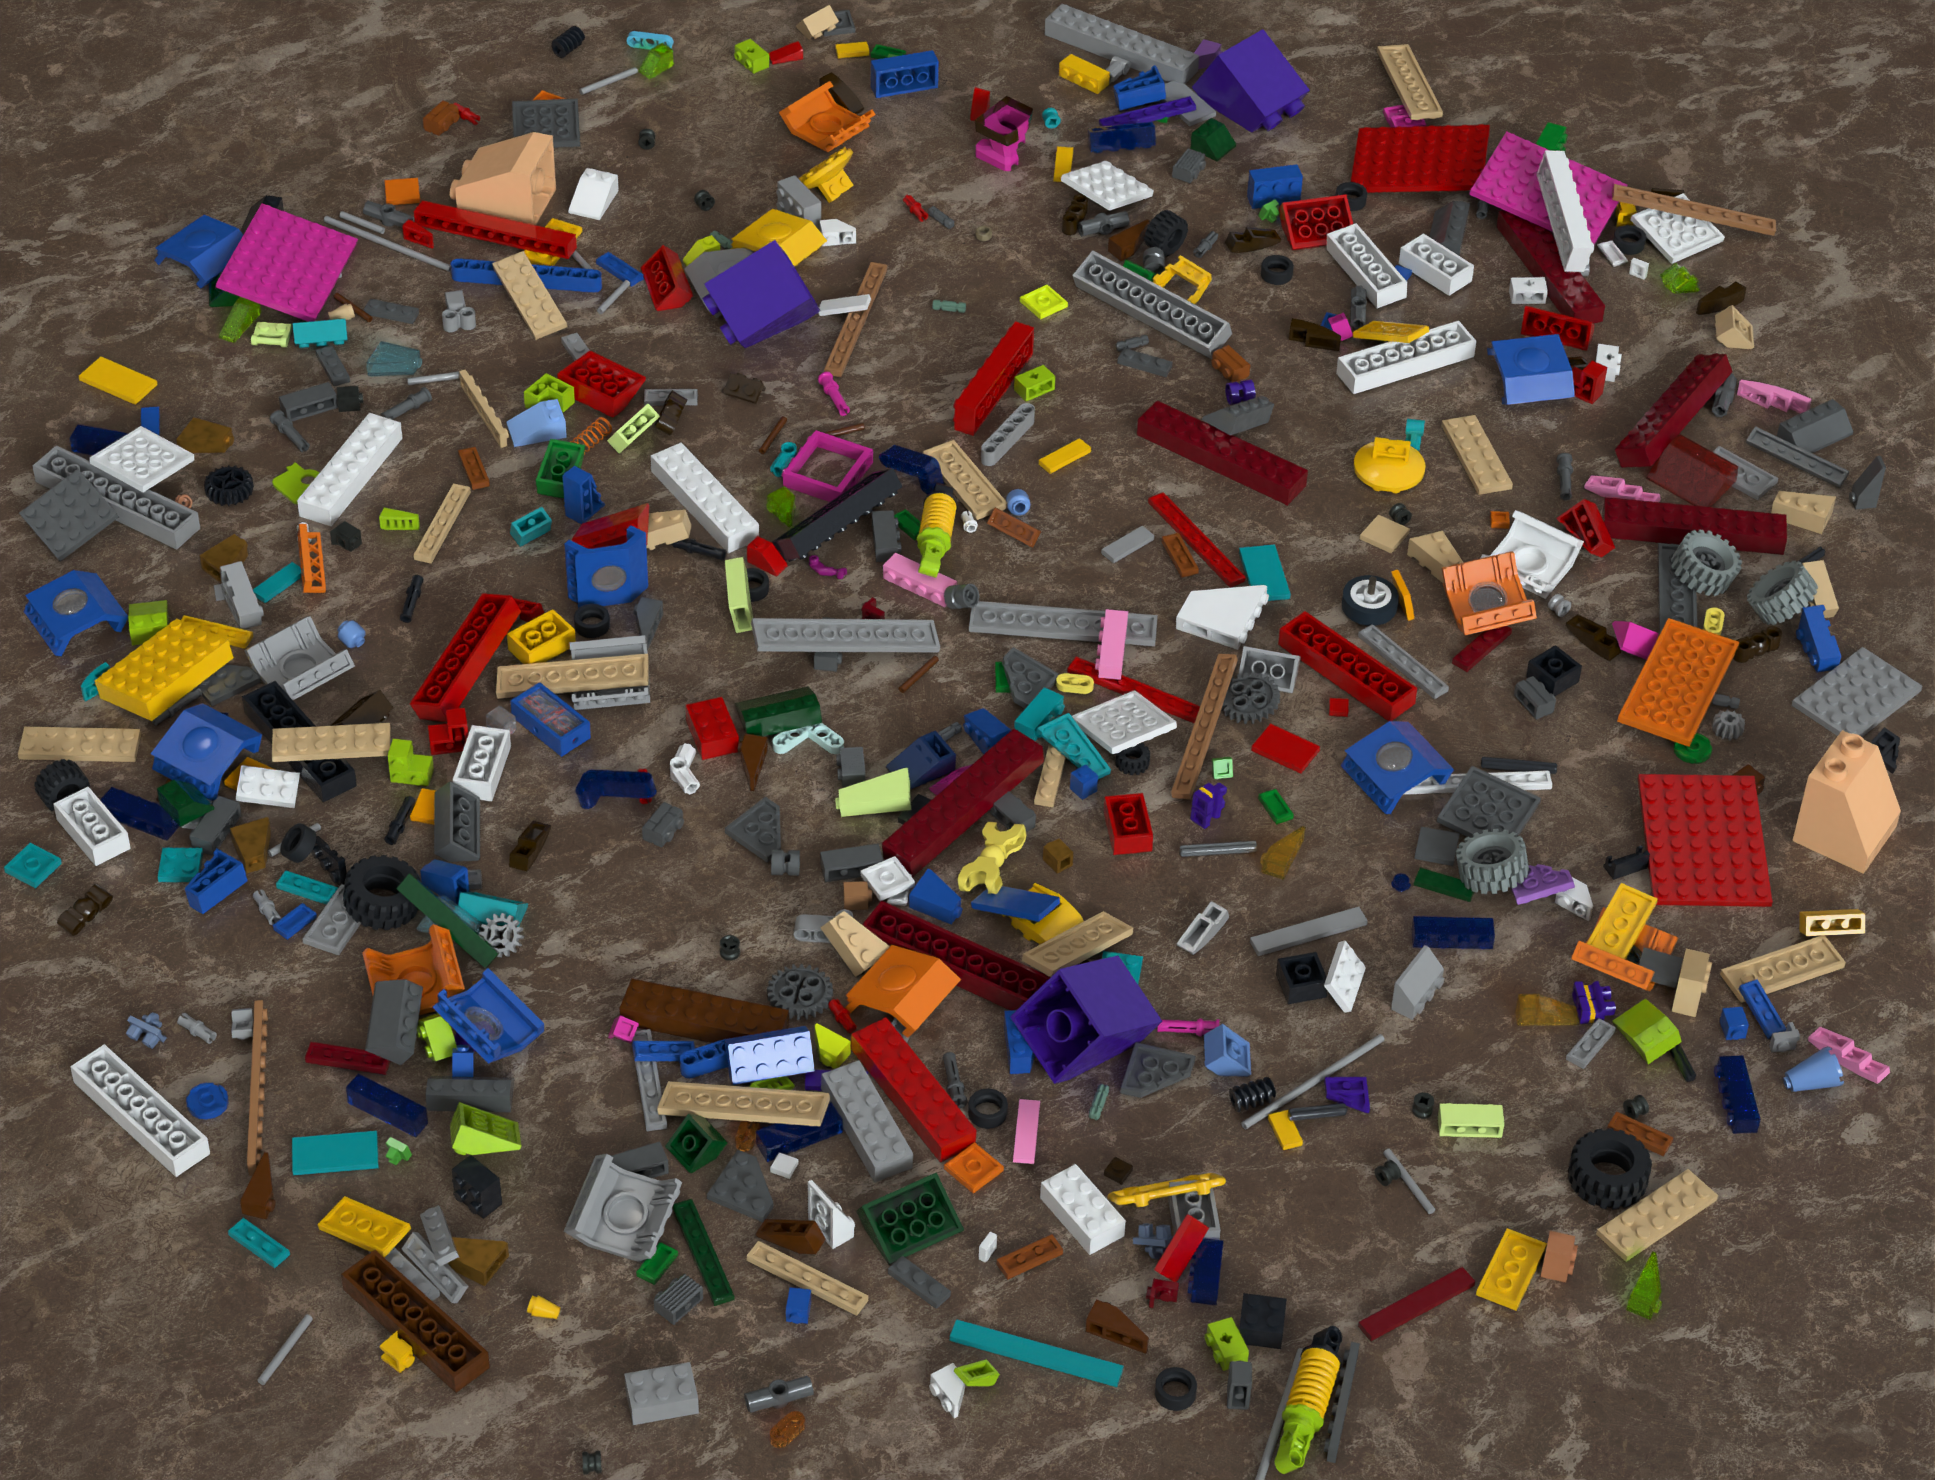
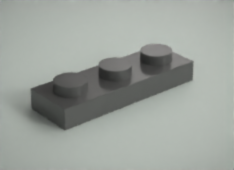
M370 299L364 308V311L371 316L413 324L419 315V308L377 299Z
M333 346L316 350V356L334 387L350 382V376Z
M1124 348L1118 357L1117 364L1167 377L1173 362Z
M901 1256L888 1268L890 1276L935 1309L951 1296V1291L904 1256Z

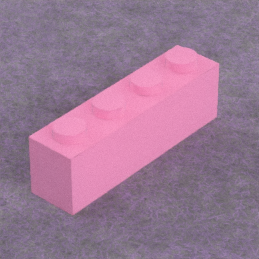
M897 553L883 565V579L943 607L946 606L944 600L946 588L951 585H957L956 580L941 573H938L936 578L918 573L919 563Z
M1106 609L1105 617H1101L1100 628L1104 629L1099 632V642H1102V645L1098 644L1097 656H1100V659L1096 658L1095 670H1099L1098 678L1121 680L1128 611Z

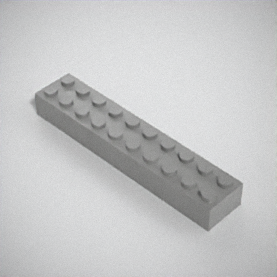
M1061 4L1045 19L1046 36L1112 60L1114 56L1130 61V68L1143 71L1144 73L1156 65L1162 79L1167 82L1176 81L1186 84L1198 72L1199 55L1068 5Z
M1093 250L1072 275L1076 287L1212 359L1213 352L1221 349L1232 335L1229 322Z
M55 446L33 465L35 482L49 489L79 469L118 514L119 518L116 521L176 550L200 530L198 512L149 489L141 492L90 464V461L59 446Z

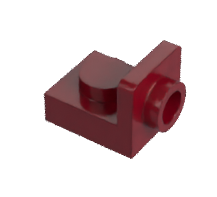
M872 597L863 604L861 608L862 619H885V612L876 608V598Z
M1154 1278L1152 1287L1148 1286L1146 1299L1149 1300V1308L1154 1307L1155 1299L1165 1302H1177L1179 1283Z

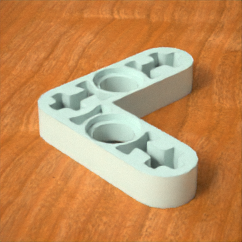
M820 723L779 733L772 740V748L774 752L784 754L809 737L829 753L839 754L840 748H844V740L826 725ZM798 733L799 736L792 737L790 736V734ZM819 733H825L826 736H825V737H819V736H817V734H819Z

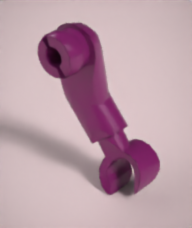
M817 555L809 557V566L819 575H836L837 579H843L844 575L847 574V568L834 569L833 567H826L819 561Z

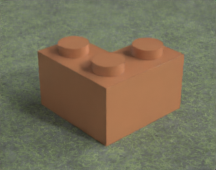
M1550 1231L1541 1277L1566 1282L1568 1274L1572 1275L1578 1248L1577 1245H1574L1575 1236Z

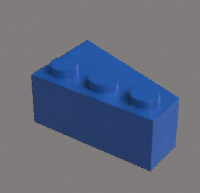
M1156 65L1152 66L1151 70L1145 73L1143 71L1140 72L1139 76L1133 79L1128 78L1113 86L1115 102L1119 110H1126L1131 107L1166 99L1165 83Z
M573 466L563 475L565 516L582 524L603 508L605 503L600 499L601 495L596 490L597 486L592 475L576 466Z
M1824 605L1803 608L1799 627L1796 630V637L1801 641L1803 650L1807 653L1810 663L1814 666L1817 673L1833 670L1840 664L1841 653L1835 636H1831L1828 629L1831 626L1830 621L1825 620L1823 614L1826 610Z
M985 708L964 715V730L983 754L1011 731L1010 728Z
M217 848L213 852V858L205 862V868L201 873H197L185 888L190 907L202 914L248 881L243 863Z
M1017 1010L1004 1011V1033L1010 1074L1030 1073L1035 1054L1010 1017Z

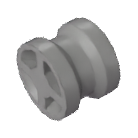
M1556 594L1550 599L1548 608L1555 611L1559 617H1563L1569 612L1572 604L1570 601L1564 600L1561 594Z

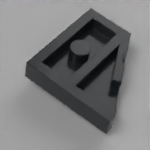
M1884 727L1870 743L1878 746L1886 770L1893 774L1897 768L1896 759L1899 753L1900 738Z

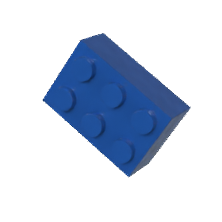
M1298 165L1249 170L1247 198L1252 209L1262 208L1263 205L1273 200H1276L1279 206L1284 202L1301 200L1303 175Z

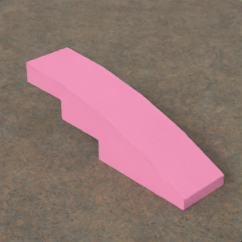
M1740 380L1737 395L1767 409L1772 405L1785 412L1792 409L1801 414L1810 408L1811 398L1796 392L1760 382Z
M1591 475L1584 485L1585 489L1604 498L1660 502L1661 500L1660 494L1643 492L1642 486L1625 485V480L1622 478Z
M1819 1027L1808 1037V1041L1819 1050L1829 1046L1832 1049L1829 1050V1053L1836 1055L1840 1065L1876 1084L1881 1082L1890 1073L1889 1066L1872 1060V1053L1854 1047V1040L1822 1027Z
M1019 1099L1013 1162L1034 1164L1040 1101Z

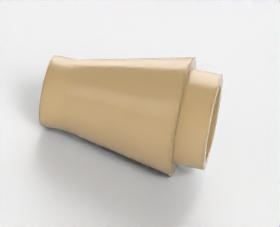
M344 304L328 312L330 320H352L351 318L355 317L351 304Z

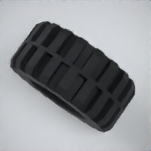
M374 855L370 856L369 859L363 858L359 863H355L346 874L343 893L344 907L347 913L352 916V919L357 923L361 922V925L364 927L370 926L374 930H378V928L383 930H390L393 927L394 929L400 928L401 924L405 925L416 916L419 909L399 892L397 887L409 873L421 882L419 874L416 873L412 866H408L406 861H400L394 856L390 858L387 855H381V857ZM387 889L396 895L382 897L372 894L369 890Z
M1601 1128L1596 1129L1594 1133L1590 1131L1584 1134V1137H1580L1576 1141V1145L1573 1146L1568 1168L1569 1182L1572 1184L1573 1190L1576 1193L1579 1192L1578 1196L1583 1200H1588V1203L1593 1206L1596 1204L1602 1209L1612 1207V1210L1619 1209L1620 1206L1623 1208L1631 1206V1202L1634 1204L1640 1200V1197L1645 1194L1648 1187L1652 1167L1649 1151L1644 1149L1645 1145L1640 1140L1637 1141L1636 1137L1632 1134H1625L1623 1130L1614 1131L1613 1128L1602 1130ZM1602 1162L1613 1163L1621 1167L1626 1173L1609 1175L1599 1171L1594 1164Z

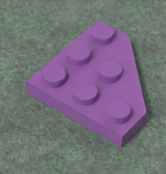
M1537 864L1536 866L1529 865L1527 878L1524 877V882L1521 884L1517 882V887L1511 888V891L1519 905L1539 898H1545L1555 893L1565 892L1575 888L1569 870L1561 869L1560 871H1555L1550 866Z

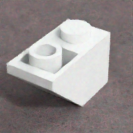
M838 219L820 220V232L827 240L822 246L856 243L855 227Z
M1572 877L1575 888L1556 893L1555 903L1589 921L1591 919L1593 903L1587 885Z
M954 1363L932 1373L929 1388L931 1393L940 1399L944 1410L950 1412L953 1418H956L961 1407L965 1384L955 1374L954 1369L957 1367Z

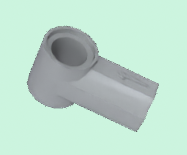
M1117 56L1112 58L1110 66L1106 69V71L1110 72L1109 84L1114 82L1121 74L1126 75L1131 65L1130 61Z

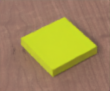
M1048 285L1020 297V302L1040 320L1068 307V302Z

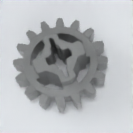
M501 913L500 918L497 914H493V920L487 918L488 924L481 925L485 929L484 932H479V935L484 936V939L494 948L500 944L505 946V948L501 949L495 948L499 952L497 957L502 958L503 953L509 957V951L516 953L515 946H522L518 941L524 938V936L519 935V932L523 931L522 927H517L520 922L518 920L513 921V916L509 915L506 917L504 913ZM506 922V923H508V924H507V925L505 924V925L502 927V926L498 925L497 923ZM500 932H504V933L502 934L503 937H504L503 939H500V936H501V935L499 934Z

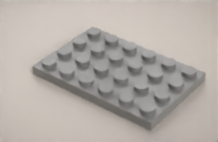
M1862 647L1792 701V706L1837 736L1843 730L1863 737L1921 692L1922 685Z

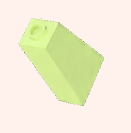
M740 557L725 560L728 603L736 633L751 631L753 614L744 559Z
M908 768L839 789V798H835L836 809H840L841 817L911 810Z

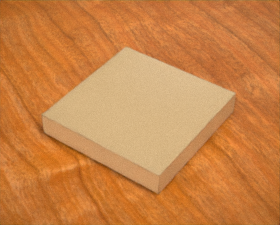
M1377 515L1360 534V540L1392 553L1409 534L1410 528Z

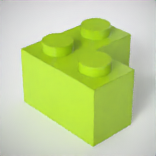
M547 373L524 391L526 409L539 402L558 399L562 412H565L575 403L574 387Z
M393 739L388 752L390 781L429 786L434 771L433 756L413 754L412 741Z
M439 1013L418 1019L416 1035L418 1038L421 1037V1040L426 1041L427 1046L424 1048L427 1057L431 1058L432 1061L451 1057L453 1048H457L451 1026Z

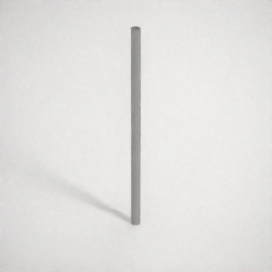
M329 216L324 217L325 223L451 272V265Z
M1379 1034L1249 1117L1241 1123L1242 1127L1245 1130L1323 1081L1325 1077H1329L1385 1040L1383 1035Z
M1302 1348L1297 1350L1255 1480H1265L1284 1421L1282 1419V1412L1285 1410L1290 1390L1293 1386L1301 1360Z

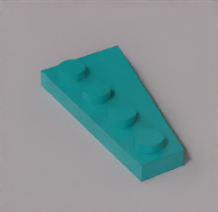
M1070 713L1037 728L1036 732L1078 768L1086 764L1098 775V779L1110 774V767Z

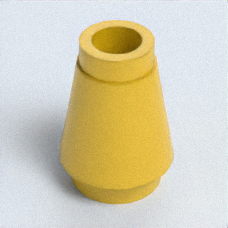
M532 1295L527 1312L531 1313V1316L557 1320L561 1307L539 1295L537 1297Z

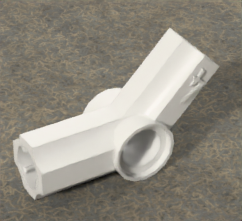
M684 743V745L679 746L675 757L670 761V777L679 784L684 793L690 795L696 792L700 787V783L689 769L696 754V749L691 744Z

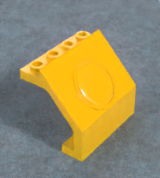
M771 209L734 236L731 249L747 248L756 252L776 240L795 267L818 250L827 240L812 221Z

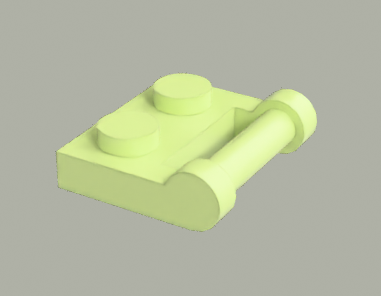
M257 322L254 334L251 337V345L268 344L287 347L292 332V324Z

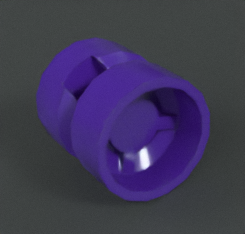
M1251 379L1240 381V384L1237 381L1226 383L1225 393L1229 405H1235L1241 401L1244 402L1256 398L1255 386Z

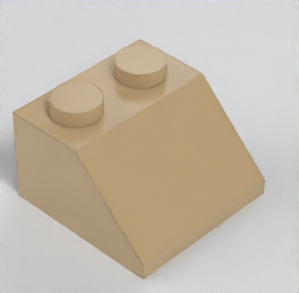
M828 5L804 18L796 27L808 39L813 37L817 39L823 35V31L827 30L830 32L835 29V25L839 21L831 6Z
M1733 305L1715 315V336L1718 342L1723 343L1727 348H1754L1753 325Z

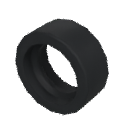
M1345 182L1337 187L1335 196L1347 194L1358 197L1347 198L1350 211H1358L1365 207L1367 190L1363 185L1355 182Z
M1631 225L1621 226L1616 229L1613 242L1623 254L1635 255L1643 251L1646 234L1642 229ZM1623 238H1631L1637 242H1627Z
M1282 255L1266 257L1261 264L1262 279L1274 285L1288 283L1293 276V262ZM1271 268H1281V269H1283V270H1285V271H1283V272H1274V271H1271V270H1269V269H1271Z
M747 568L748 582L753 581L762 584L757 588H749L751 602L764 599L769 592L768 575L760 569Z
M586 604L579 607L574 614L576 632L585 638H597L604 635L610 627L608 610L599 604ZM591 617L602 620L593 625L582 622L584 619Z
M301 823L291 827L281 843L280 852L282 856L295 863L306 859L316 843L315 831Z
M986 1088L972 1094L968 1102V1115L973 1124L980 1128L990 1129L1002 1125L1006 1120L1008 1103L1003 1093L995 1089ZM989 1102L999 1106L1000 1110L994 1114L987 1115L977 1111L976 1107L979 1104Z
M1171 1367L1159 1373L1156 1378L1155 1397L1162 1407L1168 1410L1180 1411L1187 1409L1195 1401L1197 1381L1190 1371L1184 1368ZM1173 1381L1181 1382L1189 1388V1392L1183 1396H1171L1163 1390V1385Z

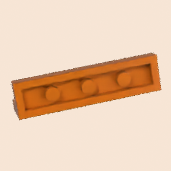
M299 524L297 536L303 593H326L320 532H307V524ZM308 539H316L317 542L311 545L308 543ZM311 551L318 555L315 559L310 557ZM313 565L319 569L316 574L311 571ZM312 581H318L321 586H312Z

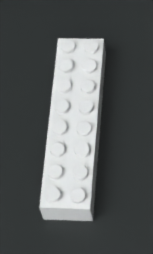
M1545 150L1536 175L1565 272H1584L1586 265L1589 264V257L1594 251V244L1591 242L1590 231L1587 229V220L1584 218L1583 207L1580 205L1579 194L1576 192V183L1573 182L1569 160L1566 158L1565 151Z
M1460 321L1430 329L1428 333L1410 343L1390 341L1338 357L1336 374L1350 391L1356 394L1472 358L1475 354L1476 340Z
M369 413L297 500L299 516L332 526L402 440L401 422Z
M682 443L651 455V472L723 549H726L728 554L747 546L759 536V523Z
M105 1044L70 1066L74 1083L175 1177L210 1154L207 1137Z

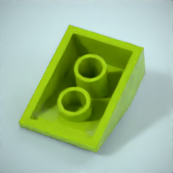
M167 600L129 604L128 618L132 645L143 644L158 631L169 625Z
M1646 998L1612 1021L1647 1064H1650L1682 1042L1679 1030Z

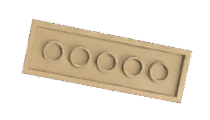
M524 251L492 263L493 269L535 340L567 327L565 319Z
M1476 415L1442 420L1441 426L1478 495L1512 489L1513 483Z
M954 440L923 451L924 459L947 486L954 488L953 493L972 513L976 520L991 515L995 507L1000 510L1008 509L1006 500Z
M390 723L273 729L272 761L388 756L391 746Z
M24 726L18 758L19 760L65 759L67 761L69 759L72 761L135 762L141 731L140 729Z
M1103 911L1023 953L1022 961L1052 977L1059 969L1077 965L1133 934V927Z
M1821 935L1721 969L1720 975L1742 1003L1745 1002V999L1738 988L1747 982L1758 979L1765 993L1769 994L1845 967L1846 962L1827 937Z
M1687 1169L1597 1229L1596 1235L1627 1262L1717 1201L1718 1195Z

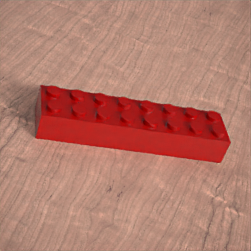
M1015 321L1007 329L1006 335L1001 337L999 344L993 348L989 358L987 357L983 366L978 368L975 377L971 378L969 385L962 390L961 396L955 399L953 404L955 409L953 416L954 430L971 436L975 435L1010 387L1014 377L1018 376L1033 355L1034 327Z
M482 593L410 702L419 719L447 722L446 710L459 708L521 613L512 596Z
M1306 611L1280 628L1279 646L1292 655L1301 656L1300 660L1387 721H1393L1415 704L1417 687Z
M887 1017L851 1034V1050L940 1163L961 1153L974 1142L976 1143L977 1130Z

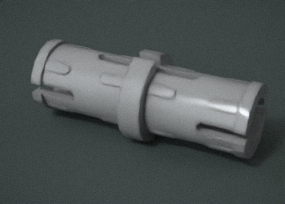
M257 890L253 894V899L257 902L260 913L265 915L270 925H274V922L276 923L281 919L275 910V904L268 899L264 890H259L261 895Z
M182 1013V1016H179L177 1023L189 1030L191 1035L200 1037L208 1044L212 1043L210 1039L213 1041L216 1039L217 1033L204 1026L202 1021H196L187 1013Z

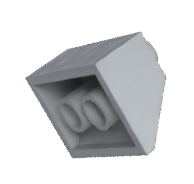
M1244 646L1239 675L1243 677L1245 672H1247L1248 676H1251L1252 672H1255V676H1258L1262 673V678L1269 676V681L1274 680V684L1278 685V690L1293 693L1301 656Z
M1424 945L1395 982L1391 1010L1411 1020L1414 1019L1417 1013H1422L1425 1003L1432 1000L1435 990L1442 987L1445 979L1443 978L1444 968L1428 946Z

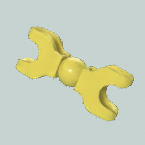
M997 822L986 823L982 830L986 847L974 862L962 868L958 876L960 891L970 892L974 886L985 884L989 894H997L1003 885L1002 879L999 876V867L1003 865L1004 859H1007L1011 853L1022 848L1027 836L1024 824H1014L1007 831H999Z

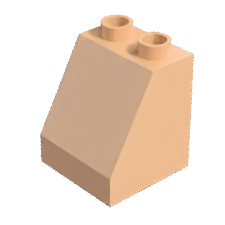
M532 132L478 148L472 160H465L461 179L453 180L450 188V198L456 200L457 208L536 225L556 190L553 136Z
M1843 730L1840 732L1808 776L1793 837L1794 842L1863 874L1897 827L1901 812L1877 745L1864 740L1857 734H1850Z

